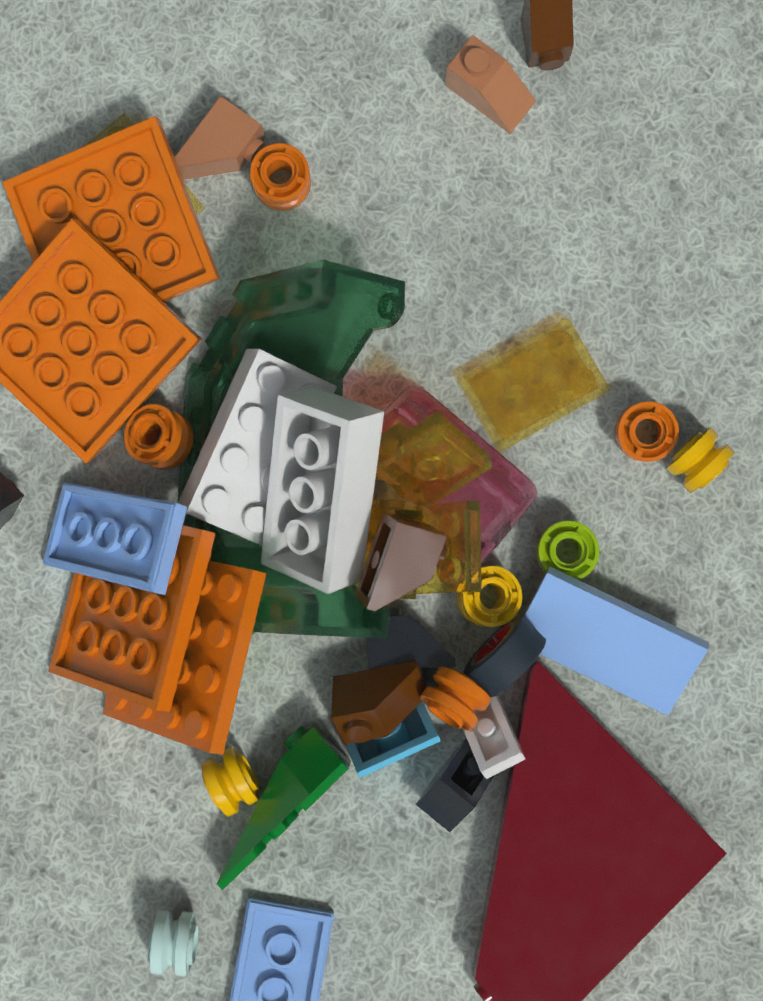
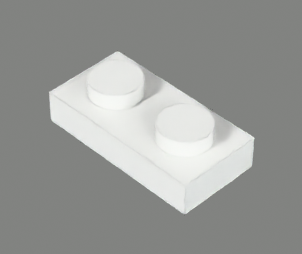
M498 695L491 697V702L485 711H474L478 718V723L472 731L464 730L478 767L486 779L526 759Z

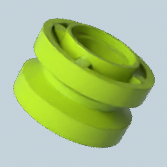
M569 520L561 521L548 527L540 535L535 548L536 560L544 573L547 572L550 566L579 580L586 577L595 568L599 559V544L594 533L584 524ZM563 539L572 541L578 550L577 558L571 564L561 562L556 555L557 544Z

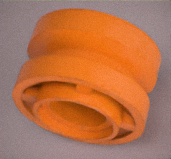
M275 143L264 147L255 155L250 167V178L255 194L262 204L273 210L287 211L296 208L304 202L310 192L311 177L308 162L301 151L288 144ZM277 171H287L292 175L290 180L284 184H275L270 181L272 175Z
M646 401L629 406L620 414L615 425V439L619 448L625 455L637 461L652 462L664 458L674 449L679 437V426L676 417L666 406L657 402ZM644 419L652 421L657 428L656 438L649 444L641 443L635 433L636 426Z
M148 404L135 411L128 420L124 431V443L130 456L139 462L160 470H169L179 466L188 457L193 446L194 435L190 422L183 415L159 404Z
M441 666L433 676L437 687H426L420 699L427 706L428 710L443 722L458 729L472 731L478 723V718L474 711H485L491 702V698L469 676L460 671Z

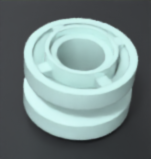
M158 910L155 921L151 925L148 941V962H150L151 974L164 975L168 967L173 966L176 976H189L191 966L195 963L198 946V924H196L195 912H182L179 919L174 920L171 911Z

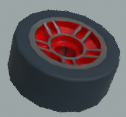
M518 615L507 624L502 625L479 647L466 664L464 674L476 681L490 698L497 696L529 669L544 649L546 639L522 615Z

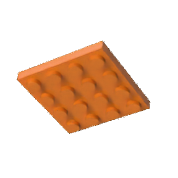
M156 116L2 182L33 263L71 219H76L163 302L221 279L160 119Z
M71 219L0 301V383L87 464L93 461L128 422L132 414L148 400L202 338L78 220Z
M182 526L165 595L74 572L48 672L155 711L170 713L216 533Z
M209 561L170 713L155 711L106 693L103 715L204 752L223 755L266 573Z

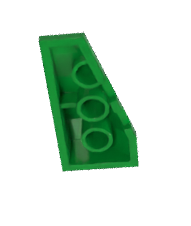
M316 724L309 731L301 725L284 742V745L289 750L280 759L216 883L221 890L227 887L265 850L266 845L272 839L278 838L299 816L298 813L302 809L306 811L349 769L351 760Z

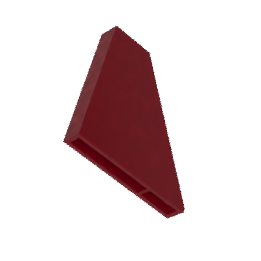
M534 661L527 672L516 731V738L526 759L511 766L509 769L472 968L474 979L477 981L473 987L484 1001H582L727 854L540 662Z

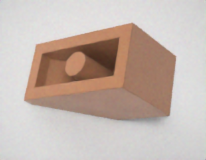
M474 35L470 37L447 66L445 86L509 134L513 132L536 102L508 61Z
M220 96L174 157L183 180L241 171L247 162L252 163L255 155L265 147L262 124Z

